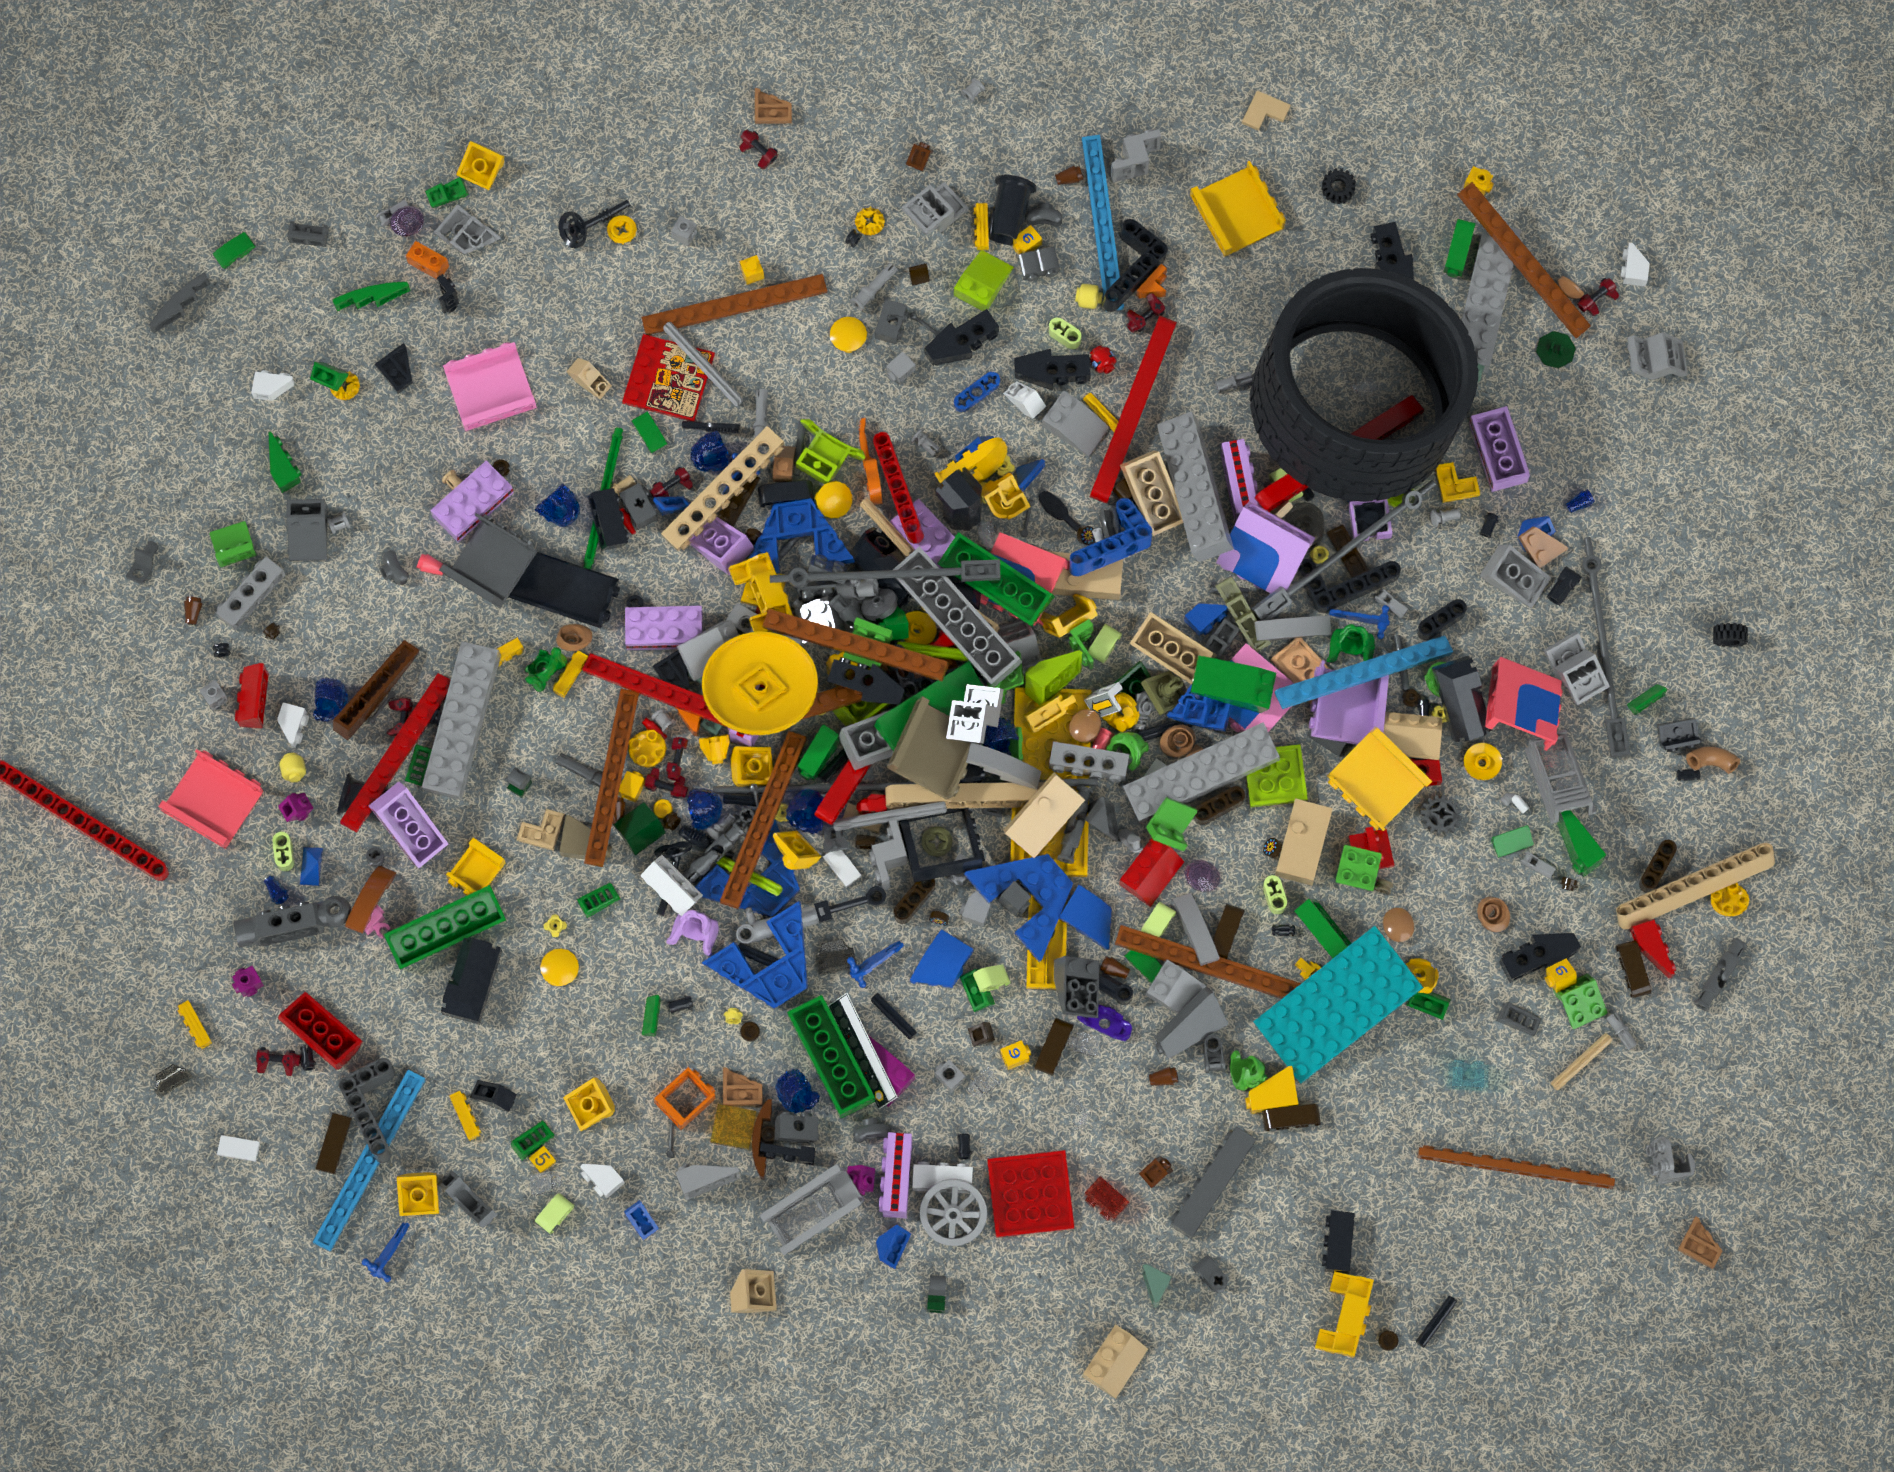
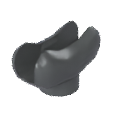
M1040 203L1037 209L1028 211L1026 218L1027 223L1031 226L1049 224L1058 227L1062 224V215L1058 210L1052 209L1053 206L1051 204Z
M1111 506L1109 510L1101 508L1100 521L1104 538L1120 533L1121 528L1116 508L1114 506Z
M392 550L387 551L382 559L383 565L380 566L381 575L385 580L391 578L395 584H406L409 578L408 572L400 566L396 552Z
M868 1118L862 1120L863 1126L856 1128L853 1136L857 1143H862L870 1138H888V1132L891 1133L887 1124H878L877 1118Z

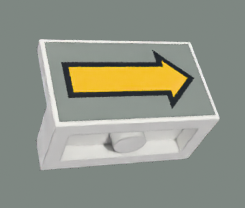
M1117 682L1095 690L1084 701L1089 709L1098 713L1101 718L1121 710L1114 696L1123 688Z

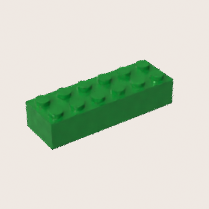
M820 995L788 1011V1018L839 1118L842 1119L874 1103L875 1097L823 996Z

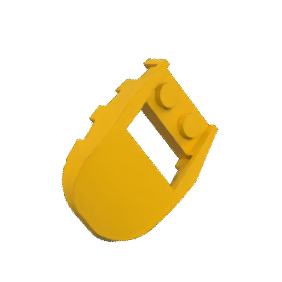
M1000 437L989 439L979 444L978 450L972 453L968 450L962 454L964 456L963 459L957 463L953 460L947 464V468L934 474L940 484L944 486L942 484L944 479L956 470L960 469L962 472L964 467L968 471L977 467L973 470L975 472L973 476L981 483L996 472L1004 462L1007 455L1006 443Z

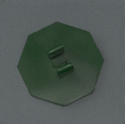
M1552 331L1539 338L1536 353L1544 365L1559 369L1573 361L1576 347L1567 334Z

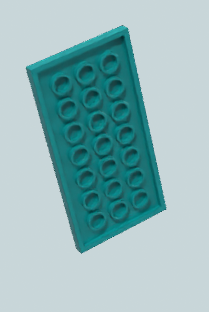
M1375 925L1253 1022L1286 1066H1292L1294 1076L1302 1084L1424 987Z

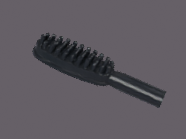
M682 422V428H706V432L738 433L740 430L739 424Z
M1043 491L1039 494V502L1049 515L1057 520H1064L1076 532L1081 526L1068 515V509L1059 498L1048 491Z
M688 825L680 828L678 831L680 837L698 847L707 849L713 843L712 837L709 838V835L706 836V833L703 834V831L700 833L701 830L697 831V828L694 830V827L691 829L692 826L688 827ZM720 845L712 847L719 854H722L724 851ZM729 851L725 857L732 860L735 853Z

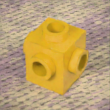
M1473 166L1465 181L1464 188L1473 182L1485 196L1486 192L1490 193L1493 188V175L1486 169H1479Z

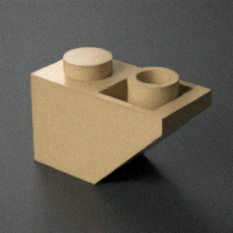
M577 358L567 370V373L576 383L599 400L612 386L587 360Z

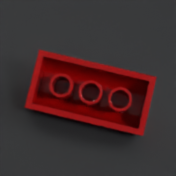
M306 991L278 1016L279 1021L336 1070L341 1069L357 1053L363 1042Z

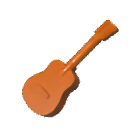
M861 418L859 441L860 448L865 455L863 466L866 472L867 492H869L870 501L874 505L883 504L877 461L876 458L869 456L865 435L866 418Z

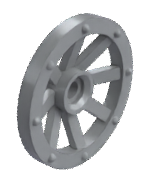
M945 1179L939 1181L928 1189L922 1199L920 1206L922 1226L932 1239L948 1246L966 1244L981 1233L986 1223V1201L982 1193L973 1184L965 1180ZM952 1187L951 1203H948L940 1193L941 1189ZM958 1187L971 1193L960 1204L957 1203ZM933 1195H935L944 1209L928 1207V1203ZM976 1198L980 1211H963ZM954 1211L957 1213V1215L955 1217L950 1216V1212ZM927 1214L944 1216V1218L931 1226ZM962 1218H979V1221L975 1228L972 1229ZM946 1223H950L949 1237L937 1232ZM958 1223L967 1234L954 1238L955 1224Z

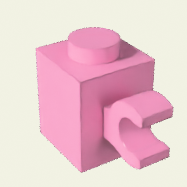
M378 905L374 909L371 920L364 932L369 935L375 930L377 936L383 939L384 937L380 933L381 929L386 928L390 932L391 928L388 924L382 923L385 920L383 916L385 912Z

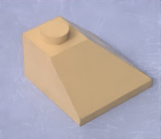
M742 1269L730 1292L731 1313L776 1311L774 1271Z

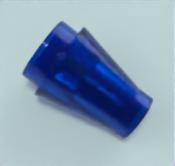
M1587 489L1580 491L1565 505L1569 512L1573 513L1591 507L1595 500Z
M269 876L264 880L272 902L280 905L288 900V890L274 876Z

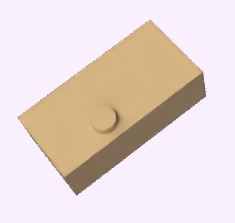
M1153 450L1120 465L1137 509L1152 527V536L1183 523L1175 490L1159 451Z
M1048 551L1070 561L1071 553ZM1123 559L1082 576H1073L1070 574L1069 569H1063L1052 594L1064 596L1079 594L1087 598L1120 600Z
M1152 612L1149 613L1130 642L1132 646L1190 684L1193 682L1198 656L1210 658L1217 656V654Z
M1054 772L1003 831L1035 858L1085 799Z
M1295 798L1275 876L1313 885L1333 808Z

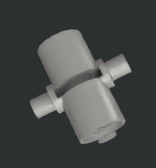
M878 579L846 580L844 585L837 583V594L840 593L843 599L856 598L862 604L866 597L878 595Z

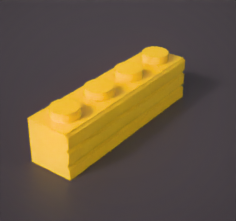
M976 203V207H974V214H976V218H974V225H976L974 236H977L975 247H977V250H989L988 203Z
M518 637L497 648L501 654L498 667L502 665L503 661H510L513 658L512 656H518L523 653L524 647Z
M579 650L573 653L571 662L567 663L564 673L562 672L559 676V681L553 685L554 693L563 698L566 696L581 672L588 655Z
M189 1000L178 1005L179 1010L177 1011L180 1016L184 1017L185 1020L183 1022L186 1027L189 1026V1033L192 1037H195L196 1041L194 1042L197 1047L203 1049L212 1044Z
M458 1091L449 1095L468 1140L471 1141L480 1137L479 1133H481V1130L474 1123L476 1119L474 1115L471 1116L470 1114L471 1107L465 1102L467 1100L465 1094Z

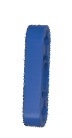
M995 372L986 373L954 398L955 409L959 412H965L1000 386V376ZM988 378H991V379L996 378L995 384H994V385H993V383L988 384V385H987V389H988V390L986 391L984 385H986V384L989 382V379H988ZM980 388L983 393L980 396H974L972 390ZM968 393L970 398L966 401V406H959V400H966V394Z

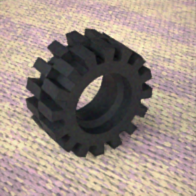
M1337 168L1333 172L1331 170L1328 171V175L1324 176L1322 182L1323 196H1326L1327 200L1330 199L1331 203H1334V201L1337 204L1341 202L1346 203L1355 192L1356 181L1353 179V174L1349 175L1348 170L1343 172V168H1340V171H1337ZM1335 181H1342L1346 185V189L1342 192H1336L1332 189L1331 185Z
M1721 623L1713 627V644L1717 646L1738 647L1748 643V627L1740 623Z

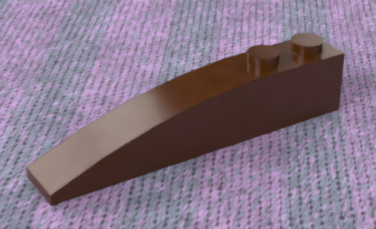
M404 640L333 719V731L349 740L380 705L388 692H390L411 665L420 650Z

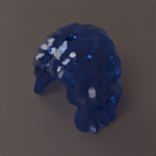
M718 431L706 433L704 437H700L690 450V458L694 467L703 472L723 471L732 462Z
M563 483L551 495L545 498L542 503L537 505L535 512H538L548 522H552L559 527H568L578 518L580 506L573 491Z
M325 677L316 682L314 696L316 709L313 712V717L316 721L328 722L333 720L348 704V693L344 683L339 679Z
M999 717L998 728L986 726L983 746L1012 756L1008 749L1010 739L1019 740L1014 723L1005 717Z
M696 788L689 792L687 802L689 805L688 810L693 820L692 827L697 828V831H699L700 829L710 828L713 824L717 823L718 819L721 818V811L723 809L722 801L718 794L706 788Z
M806 789L797 793L791 799L790 805L786 809L788 823L795 827L796 830H801L805 833L814 834L819 831L821 832L823 820L814 815L824 797L814 789Z
M798 1068L790 1069L778 1078L775 1085L777 1097L783 1107L789 1112H794V1114L802 1113L805 1110H811L816 1103H819V1094L812 1091L811 1084Z

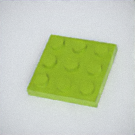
M1301 744L1275 747L1280 756V761L1246 776L1250 808L1294 803L1295 798L1308 801Z

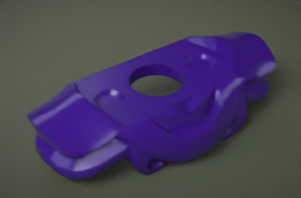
M1098 1004V1018L1077 1016V1019L1086 1026L1114 1039L1127 1041L1131 1036L1132 1025L1124 1020L1123 1015L1119 1014L1112 1007ZM1107 1019L1110 1022V1026L1103 1029L1099 1026V1021Z

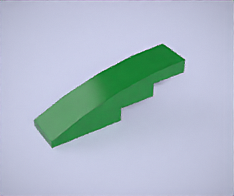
M408 282L384 283L348 292L332 299L337 312L352 304H355L358 310L372 302H375L376 306L379 307L411 290Z

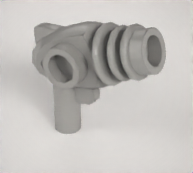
M1146 691L1136 694L1135 702L1137 705L1135 707L1140 715L1138 722L1133 726L1135 729L1144 730L1146 725L1143 722H1147L1144 719H1148V717L1144 716L1150 715V711L1155 709Z

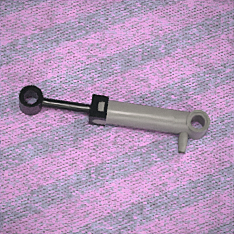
M874 886L863 897L829 906L828 901L825 900L801 908L803 928L831 921L833 919L832 913L866 903L879 907L885 902L886 892L883 888ZM879 892L882 899L875 902L871 899V894ZM746 908L749 924H743L737 929L736 938L738 942L749 945L753 942L774 937L766 921L773 917L756 921L752 908ZM746 929L751 932V937L747 940L742 939L740 933Z

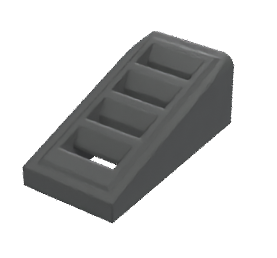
M1510 1002L1503 1003L1496 1021L1534 1037L1542 1018ZM1510 1010L1511 1013L1509 1015V1018H1507V1013ZM1515 1013L1519 1014L1516 1022L1513 1021ZM1523 1016H1525V1022L1523 1025H1521V1020ZM1530 1019H1532L1534 1021L1532 1023L1531 1028L1529 1029L1527 1028V1026L1529 1024Z

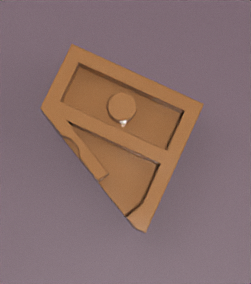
M755 88V124L792 123V103L780 100L772 94L768 95Z
M1531 527L1518 536L1532 562L1539 568H1542L1568 549L1566 545L1537 527Z
M723 1067V1106L763 1105L762 1084Z
M1695 1216L1678 1251L1713 1269L1722 1253V1249L1714 1242L1709 1231H1706L1701 1224L1700 1219Z

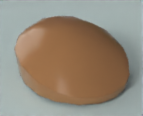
M1564 276L1557 280L1558 286L1568 298L1581 299L1584 292L1572 280Z
M565 625L560 628L556 643L561 649L566 651H577L585 648L592 641V632L583 625Z
M1081 710L1073 716L1070 722L1069 731L1071 736L1081 743L1092 742L1100 732L1101 719L1099 714L1093 710Z
M1175 725L1167 729L1161 736L1160 748L1167 756H1183L1193 748L1196 742L1195 733L1188 726Z
M1489 896L1482 899L1478 904V918L1487 930L1501 932L1507 928L1510 922V912L1504 901ZM1493 910H1495L1494 916H1493V917H1489V915L1491 914V912H1492Z
M1393 908L1385 913L1383 927L1387 936L1396 942L1408 940L1414 932V922L1409 912L1403 908Z

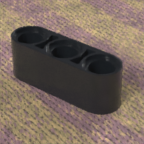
M809 480L765 484L758 487L759 506L765 508L767 505L773 507L776 503L809 498L814 501L812 481Z
M1461 599L1453 600L1422 620L1417 629L1418 637L1422 640H1430L1460 621L1465 616L1467 610L1466 603ZM1459 607L1462 609V612L1456 613L1453 608ZM1444 617L1447 622L1440 623L1437 618ZM1428 627L1431 632L1424 633L1421 628Z

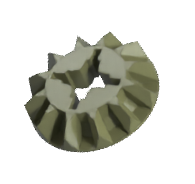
M942 827L929 828L922 836L923 850L931 856H945L952 847L951 834ZM936 834H938L939 840L943 841V843L939 844L938 849H936L934 843H931V841L935 840Z

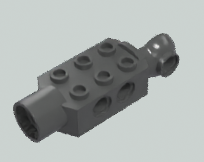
M331 896L321 902H301L296 907L283 906L273 912L271 910L261 911L259 915L233 921L236 940L240 948L249 945L268 946L322 934L325 932L324 927H339L345 924L351 912V906L345 898ZM332 907H339V911L337 913H330Z

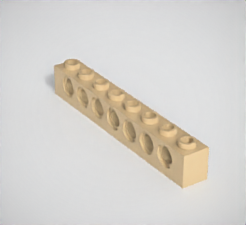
M766 426L661 533L662 537L678 552L681 549L684 551L691 544L689 540L694 535L698 537L704 531L703 526L707 522L712 523L718 516L716 513L720 509L724 510L731 503L729 500L734 495L737 497L744 490L743 486L747 482L751 483L757 477L756 472L760 468L765 469L771 462L769 459L773 455L777 456L782 452L784 441ZM763 445L769 447V451L766 454H761L758 451ZM754 459L756 464L754 467L749 468L745 465L746 461ZM740 472L743 477L740 481H734L732 475ZM721 486H728L729 492L725 495L720 494L719 488ZM707 500H715L716 505L713 508L706 507ZM695 513H701L703 518L701 521L696 522L692 519V516ZM682 526H687L690 530L688 534L681 535L679 529Z

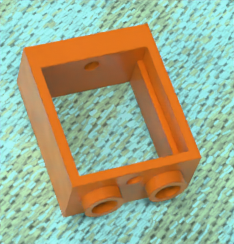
M689 1067L654 1098V1103L680 1130L684 1129L715 1100L714 1093L716 1091L709 1083L705 1084L701 1080L702 1076L695 1069L692 1071ZM689 1078L707 1098L683 1118L666 1098Z

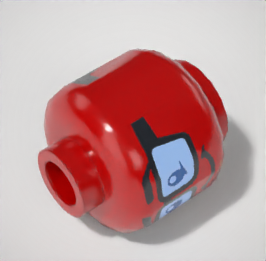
M1100 345L1090 352V363L1097 373L1104 372L1108 374L1115 369L1114 365L1117 359L1109 347Z

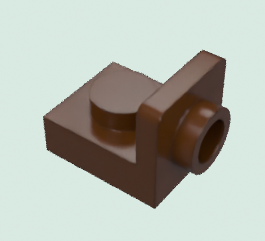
M924 142L915 143L906 165L923 172L934 150L930 149V145Z
M1160 1156L1155 1158L1139 1174L1151 1188H1154L1168 1174H1171L1173 1169L1171 1168V1163L1166 1158Z

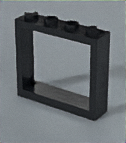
M972 808L947 809L946 813L898 821L914 883L982 868V861H985L983 850H979L978 845H981L979 834H975L974 831L977 829L975 818L970 816ZM961 812L973 857L920 868L909 822Z

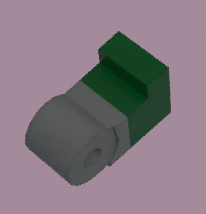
M516 767L507 778V782L510 783L507 790L520 798L524 796L532 784L530 776Z
M930 1275L927 1312L945 1313L946 1276Z

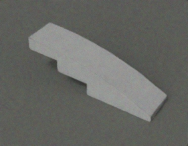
M1330 616L1298 617L1255 622L1257 641L1307 638L1332 634Z
M971 742L966 759L967 763L984 767L983 771L1000 775L1001 780L1037 790L1041 775L1040 770L1010 755Z
M1189 893L1173 898L1172 900L1185 935L1188 936L1190 944L1195 950L1200 966L1218 961V952L1192 894Z

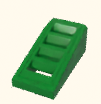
M419 744L415 745L405 778L406 782L422 786L432 748ZM420 751L427 753L428 757L419 755ZM417 759H421L426 761V764L424 765L416 761ZM414 766L423 768V772L414 770ZM412 773L422 776L421 780L411 777Z
M610 882L578 898L577 903L586 918H589L620 900V897ZM607 889L610 891L613 898L609 899L608 895L605 892ZM600 893H602V895L604 896L606 900L605 902H602V900L600 899ZM593 897L596 898L599 905H595V903L592 900ZM589 901L592 908L589 909L585 902Z
M541 1121L512 1140L511 1147L521 1161H523L555 1135L546 1123ZM541 1128L542 1131L545 1133L546 1136L544 1138L539 1133L538 1129ZM533 1133H534V1134L537 1136V1138L539 1139L538 1142L533 1138V1136H532ZM528 1138L533 1145L529 1146L525 1139ZM522 1143L526 1150H523L519 1144Z

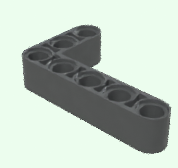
M380 1058L343 1077L339 1082V1088L371 1153L379 1163L389 1161L392 1152L363 1094L394 1078L395 1069L387 1058ZM386 1067L388 1068L387 1071L381 1072L382 1069H384V1068H386ZM366 1077H371L368 1081H363ZM348 1086H353L350 1090H346ZM361 1101L359 1105L354 1106L356 1102ZM369 1117L367 1121L361 1122L363 1118ZM372 1133H377L376 1136L369 1138ZM380 1149H385L384 1152L377 1154Z

